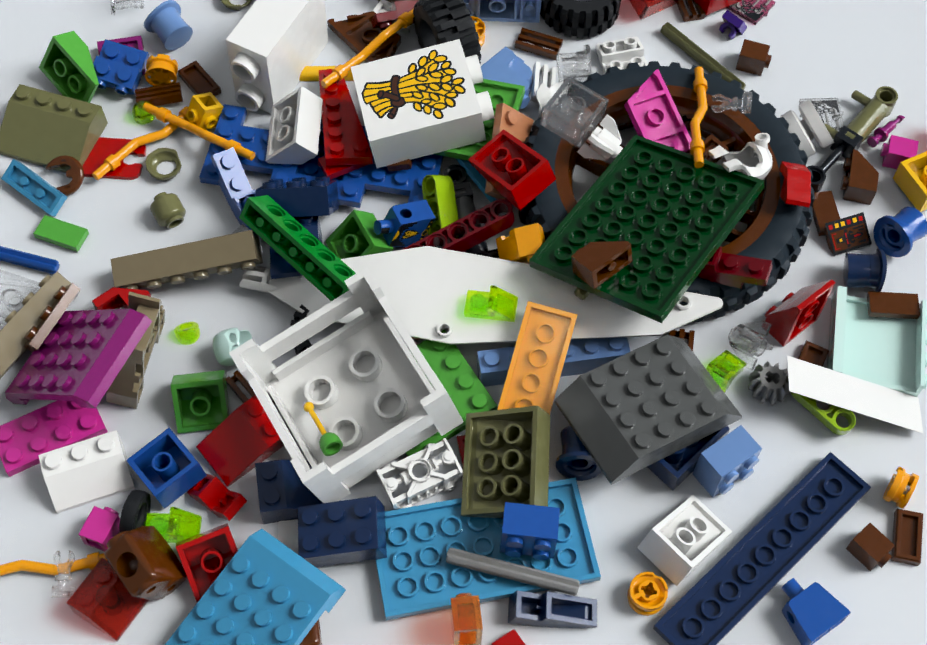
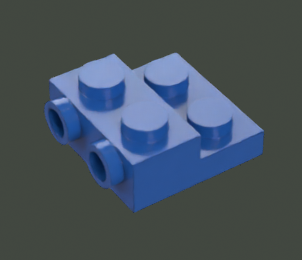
M105 39L100 55L96 56L93 63L99 82L98 87L106 89V87L112 88L121 95H135V89L138 88L149 53Z

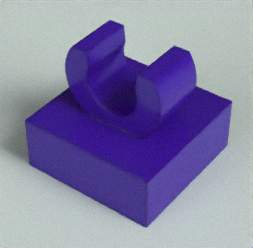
M728 10L723 14L722 18L725 23L719 28L722 34L726 29L730 28L731 32L728 37L732 40L737 32L742 35L746 31L747 26L743 20Z

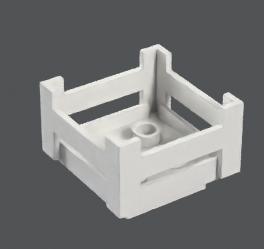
M367 267L344 281L349 291L264 344L258 346L253 339H250L229 352L238 370L252 387L292 460L290 462L302 483L323 503L342 500L351 494L349 491L350 487L365 479L377 469L387 465L437 432L443 436L464 422L446 389L431 369ZM358 307H361L364 313L279 367H276L272 362ZM273 400L276 406L278 407L280 413L282 414L284 420L286 421L288 427L290 428L292 434L294 435L296 441L298 442L300 448L302 449L304 455L306 456L308 462L310 463L312 469H310L308 463L306 462L304 456L302 455L300 449L298 448L296 442L294 441L292 435L290 434L288 428L286 427L284 421L282 420L280 414L272 402ZM306 402L313 403V410L326 432L335 433L342 441L343 447L338 453L332 456H325L319 445L322 434L309 412L304 410L303 406Z

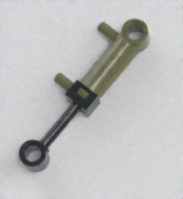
M882 86L877 89L872 99L855 90L851 98L865 106L856 117L839 131L824 124L832 139H834V143L830 147L833 152L819 167L813 165L807 167L812 171L811 187L814 189V192L821 191L826 179L825 173L841 156L850 158L853 149L858 150L860 144L878 124L891 114L898 99L896 90L889 86Z

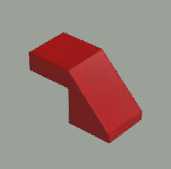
M781 161L779 171L785 179L780 197L786 204L809 207L811 203V172L805 165Z
M112 287L92 300L95 310L120 309L121 307L128 309L129 291L149 297L151 295L148 290Z
M206 474L207 476L194 485L187 493L217 517L230 521L247 500L242 494L228 490L216 476Z

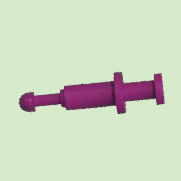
M899 115L897 119L889 121L884 127L875 129L874 137L870 136L867 139L868 145L876 147L879 144L878 141H886L888 134L905 117Z

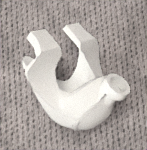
M767 133L755 135V142H748L741 151L729 152L720 145L708 151L709 156L713 159L722 156L725 160L723 167L728 172L735 170L763 180L768 175L773 166L772 155L768 149L770 135Z

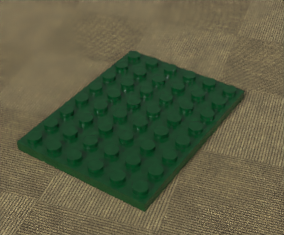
M634 135L530 258V267L662 323L764 189V181L735 170L728 172L723 166L705 159L704 166L696 168L693 155ZM628 241L631 243L633 261L596 289L590 287L573 273L571 256L588 243Z

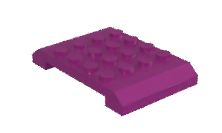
M131 308L65 311L39 349L32 352L5 391L6 399L13 404L27 405L30 399L74 401L82 408H96L152 323V320L145 314Z

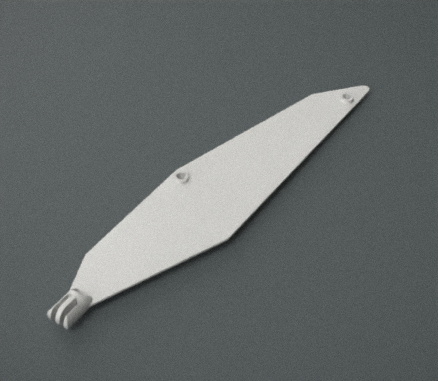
M431 246L341 259L355 273L366 267L369 269L411 337L451 345L516 342L528 301L577 314L571 339L661 336L717 311L723 306V301L719 297L685 292L665 320L660 323L592 293L585 300H580L574 294L576 286L536 270L527 263ZM256 266L254 269L245 270L242 275L243 279L240 281V287L268 292L302 314L304 310L300 306H305L309 310L306 316L331 302L304 276L271 279L270 268ZM684 301L687 303V305L683 306L679 303ZM358 307L336 321V323L347 324L364 312L361 307ZM444 329L449 330L447 333H441Z

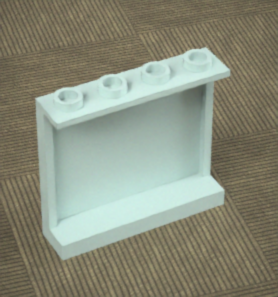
M837 286L831 298L827 368L917 397L922 389L927 387V374H925V367L927 366V352H925V346L927 345L926 300H922L919 304L920 317L918 319L869 317L866 298L848 296L847 287Z

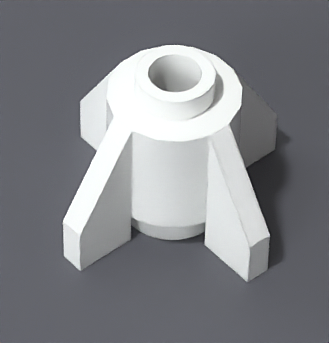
M607 114L600 122L603 129L597 126L586 140L590 146L585 142L577 151L584 158L607 161L610 157L615 159L623 149L620 146L622 139L616 122Z

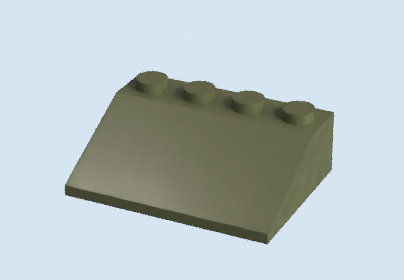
M19 84L8 101L0 128V154L45 167L54 158L66 155L74 157L83 166L108 122L100 105ZM62 166L52 169L66 172L70 170L71 167Z
M539 406L466 413L461 516L503 518L505 502L548 507L551 415Z

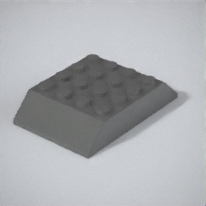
M671 335L658 338L580 375L554 401L611 485L742 418V415L684 339Z

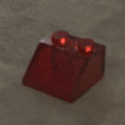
M101 558L66 603L76 615L118 642L149 600L131 596L109 562Z

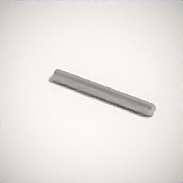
M452 547L448 549L446 555V562L452 565L573 596L578 593L580 581L577 579Z

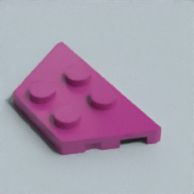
M657 69L630 97L624 106L638 136L685 153H690V142L692 139L661 73Z

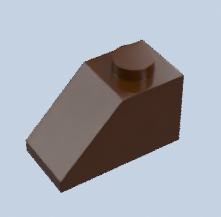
M628 241L588 243L571 256L573 273L590 287L596 289L633 261L631 243Z

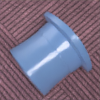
M174 0L161 3L144 21V28L149 32L156 33L167 50H176L184 46L193 34L192 28L180 16V5Z

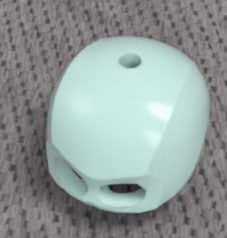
M229 328L217 333L213 337V351L218 363L224 366H236L229 352L252 339L251 333L248 330L239 331L238 328Z

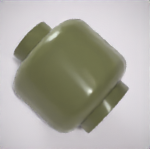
M161 192L154 197V201L150 206L153 216L162 227L171 229L184 221L183 217L186 214V210L176 194Z

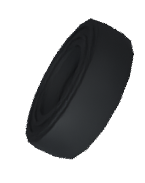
M133 490L128 495L121 512L120 533L146 526L151 508L149 493L142 490Z

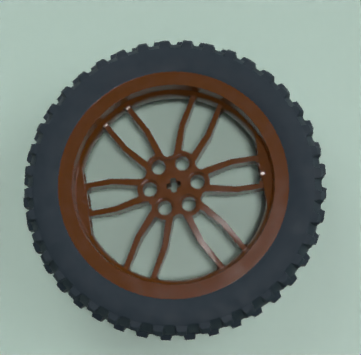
M650 61L647 66L641 67L637 62L629 63L626 69L620 70L617 66L607 68L604 75H600L597 72L588 75L586 81H577L570 85L569 92H560L555 97V102L545 106L541 111V117L532 125V131H530L524 143L548 160L556 180L524 208L519 210L520 222L524 225L539 223L543 227L546 241L577 204L572 185L575 165L581 166L598 177L610 165L602 160L584 158L577 151L585 142L590 146L586 140L597 126L603 129L600 122L607 114L615 120L618 130L634 127L624 104L655 70L659 69L687 131L691 132L690 122L698 108L697 93L693 87V81L695 80L694 69L698 66L693 65L691 69L681 68L680 63L671 62L670 66H660L658 61ZM715 71L711 74L704 73L708 86L706 91L708 109L700 123L701 136L707 138L712 134L729 148V152L741 151L748 142H755V135L767 133L770 135L768 149L773 160L771 171L763 179L764 189L755 199L754 211L747 210L739 220L747 224V228L744 232H739L733 228L725 241L730 243L722 247V253L772 260L773 267L766 286L743 283L742 288H736L697 276L686 292L719 297L723 301V306L717 311L692 321L693 323L702 322L703 319L712 316L714 318L723 317L727 311L742 309L745 304L748 305L762 297L764 291L767 292L777 283V279H783L790 268V262L796 261L801 252L800 247L804 246L810 231L808 226H810L813 218L812 205L815 199L814 189L811 187V203L809 207L786 204L782 200L780 193L785 177L779 171L781 161L806 166L808 160L806 152L798 148L801 141L795 133H789V123L784 117L777 118L775 116L776 109L770 103L762 104L759 101V94L753 90L749 92L741 89L742 84L736 80L727 82L722 79V74ZM712 146L707 147L705 149V152L708 151ZM808 168L809 171L811 172V183H812V179H813L812 171L810 170V168ZM684 301L679 303L683 306L687 305V303Z

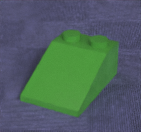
M75 31L53 36L39 69L63 96L90 103L99 86L88 46Z

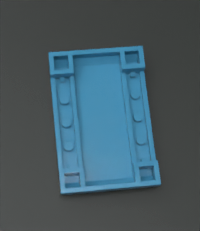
M260 529L247 538L165 645H300L323 612L327 611L329 613L346 589L268 532Z

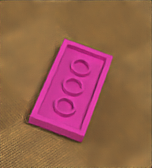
M57 400L0 426V458L6 473L11 477L39 464L38 455L105 434L108 431L97 407L82 408L74 401Z

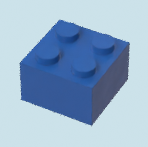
M170 428L166 429L126 460L164 509L207 476L198 461Z
M505 502L500 553H505L509 557L527 555L532 556L536 560L554 558L558 540L560 508Z

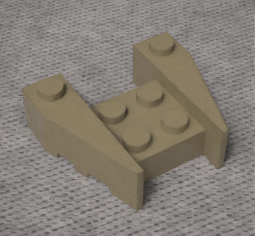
M129 291L128 309L131 308L145 314L152 320V323L107 390L106 402L137 409L144 388V375L154 344L159 342L165 323V309H163L164 307L161 305L160 299Z

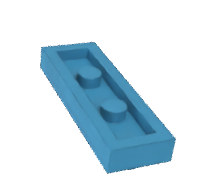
M15 159L12 160L1 178L54 217L67 199L66 195Z

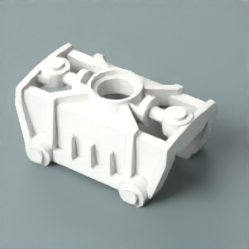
M446 438L436 444L429 443L423 450L398 462L389 463L380 468V470L377 469L375 471L394 509L413 507V505L442 491L451 492L456 488L455 484L463 476V470ZM446 448L447 450L442 454L441 458L435 460L434 457L438 456ZM454 464L456 469L446 474L435 472L439 470V465ZM416 465L425 466L427 475L423 478L415 477L412 473L413 467ZM400 473L401 477L397 479L393 478V476ZM412 482L408 492L393 498L392 493L399 484L404 483L407 485Z

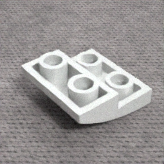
M637 36L596 44L597 55L604 74L607 68L614 66L622 70L626 69L629 63L637 62L640 67L648 65L644 57V47Z

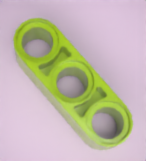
M426 175L422 181L423 200H427L436 217L428 230L429 236L457 221L458 212L452 178L444 175Z
M791 392L793 398L834 434L845 435L855 426L856 417L852 411L828 404V410H821L817 407L815 399ZM842 416L846 418L848 427L842 428L838 426L836 417Z

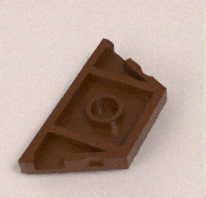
M374 11L361 15H349L347 20L335 22L334 18L327 20L328 27L356 54L360 53L383 31L380 30V27H372L371 19L376 14ZM397 32L393 34L364 61L368 63L394 56L401 44V36Z

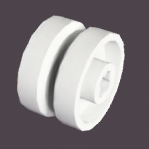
M810 99L799 105L798 109L804 118L801 121L792 110L781 115L789 123V133H795L801 141L798 148L804 150L807 157L816 153V148L811 139L815 138L821 148H826L834 143Z

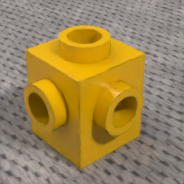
M211 92L193 95L185 117L189 122L205 130L216 128L223 106Z

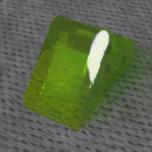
M494 285L490 286V292L468 290L464 315L465 317L515 322L518 297Z
M725 350L708 364L706 370L725 393L733 379L744 370L747 363L728 350Z
M170 507L169 514L147 513L146 526H154L167 543H178L201 532L202 517L188 511Z

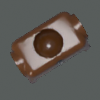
M141 526L131 531L121 532L107 543L108 548L104 554L105 558L131 596L148 600L163 599L186 580L187 575L181 562L154 526Z

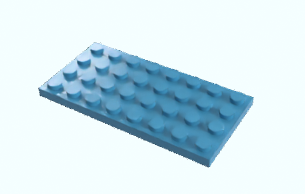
M576 478L553 481L548 484V507L560 508L554 558L547 560H536L532 556L527 555L509 557L505 553H500L503 518L461 516L462 498L385 511L387 558L376 559L386 620L509 598L516 590L531 593L550 590L449 564L446 562V555L451 547L577 579L580 581V584L601 579Z

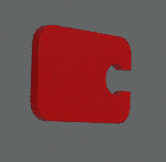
M99 137L82 166L84 177H93L92 173L104 164V160L109 155L116 154L132 139ZM146 145L139 146L129 155L134 154L138 157H145ZM122 160L119 167L114 171L110 170L102 178L134 180L141 175L143 166L139 163L128 165Z

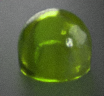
M139 101L132 108L133 118L139 124H148L156 117L148 113L143 107L144 103H150L148 101Z
M185 322L174 329L176 339L184 345H191L200 337L199 325L196 322Z

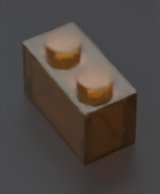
M471 593L458 594L455 596L456 598H451L450 602L453 645H481L483 627L479 595L472 596Z

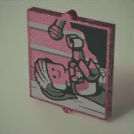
M742 0L726 8L756 25L764 16L768 15L769 10L776 2L773 0Z

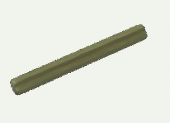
M667 22L661 27V33L707 71L710 73L715 71L722 74V79L727 82L736 80L742 84L741 89H745L746 84L671 23Z

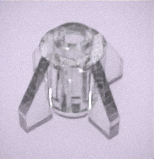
M756 321L740 324L731 329L728 336L729 344L743 367L754 370L758 359L753 356L759 357L765 350L773 349L774 345L768 343L767 339L764 338V336H768L771 324L765 321Z

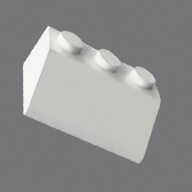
M301 86L272 105L266 153L267 163L304 164L318 155L319 135L321 132L320 124L323 112L322 98Z
M117 430L38 455L43 477L57 514L135 488L130 467L126 461L127 456L123 442Z

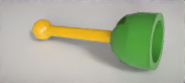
M306 402L303 408L306 412H309L322 434L319 445L325 456H332L338 453L343 447L342 441L335 433L326 432L313 410V403Z

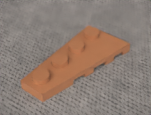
M505 103L496 104L492 139L504 129L525 143L534 120ZM486 180L485 193L496 199H505Z

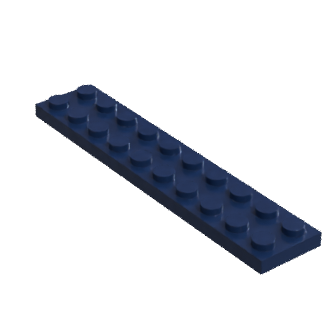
M830 452L654 625L653 629L669 645H717L870 490L871 486Z

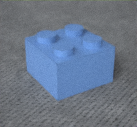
M740 425L700 454L692 474L712 498L718 493L724 495L733 488L735 481L739 478L743 481L754 472L752 468L759 462L758 456L762 448Z

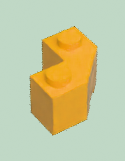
M539 223L514 228L509 231L510 236L496 238L499 259L529 264L530 258L545 242L543 227Z

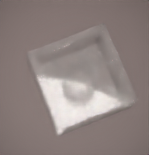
M568 76L543 108L540 125L580 148L604 117L609 100Z

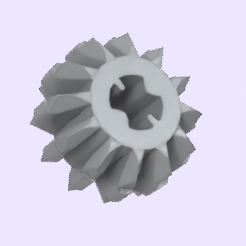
M768 361L764 366L758 364L749 376L748 390L754 391L752 394L753 398L760 397L762 404L769 400L771 405L776 404L777 400L779 402L784 401L786 395L790 394L788 376H786L788 373L787 368L780 370L779 363L771 366Z

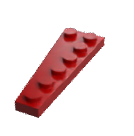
M333 69L319 70L320 98L323 99L322 125L326 166L372 164V153L345 79L337 80L328 88H324L321 85V80L330 75Z

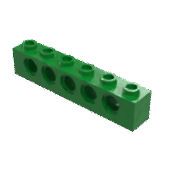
M269 195L248 197L239 216L246 225L330 301L349 291L344 281L356 274L349 266Z

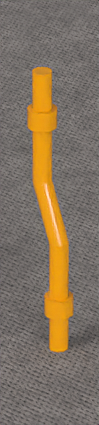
M413 9L401 14L396 22L383 30L360 53L345 64H339L335 67L330 75L321 80V85L324 88H328L337 80L341 81L351 71L352 66L359 65L385 40L400 29L411 25L414 18Z
M698 66L694 69L695 80L693 81L694 91L697 93L698 108L690 122L692 138L690 153L694 158V166L702 168L704 166L703 154L705 152L704 141L701 140L700 123L708 109L706 98L708 86L707 80L704 78L703 68Z
M147 102L142 107L143 111L156 116V119L159 121L174 124L225 150L234 147L237 155L250 161L255 158V152L242 147L241 143L233 139L227 140L171 114V111L164 107L158 108Z
M187 106L179 112L178 117L189 121L185 117L188 110ZM169 123L162 130L132 139L116 154L109 155L104 160V164L92 173L93 177L96 180L101 179L110 170L114 171L121 165L120 162L136 148L167 138L179 127Z
M99 552L87 554L86 558L58 565L18 560L0 565V576L18 571L58 576L90 568V570L102 568L103 564L109 562L105 558V553L100 554Z

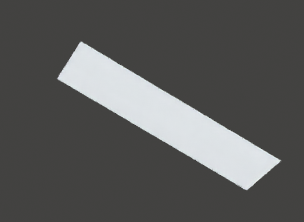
M787 356L790 392L923 433L918 397Z

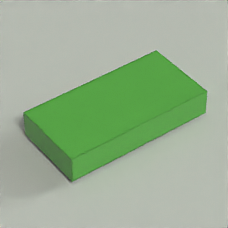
M45 215L33 234L37 239L78 252L89 232L86 228Z

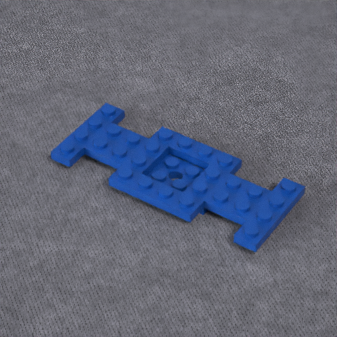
M223 105L214 134L227 140L233 139L241 143L242 147L255 152V158L252 161L237 155L243 170L272 174L271 179H283V183L292 181L293 178L305 177L306 181L315 180L316 177L325 176L318 164V158L325 156L324 144H321L324 143L322 119L318 144L319 151L315 158L310 159L304 164H269L266 162L269 130L243 126L247 115L246 107ZM362 126L367 142L370 147L365 126ZM213 143L210 144L199 176L201 183L219 185L218 180L220 178L210 157L224 151V148ZM372 154V164L331 179L337 180L339 205L360 208L363 195L366 194L367 190L409 196L408 203L423 200L422 181L426 175H440L444 156L431 154L412 159L411 169L389 172L386 166L376 168Z

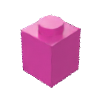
M891 135L888 143H883L881 148L882 166L897 170L900 162L917 155L919 141Z
M94 506L78 534L84 544L105 552L108 548V541L120 533L119 513L109 507L101 509Z

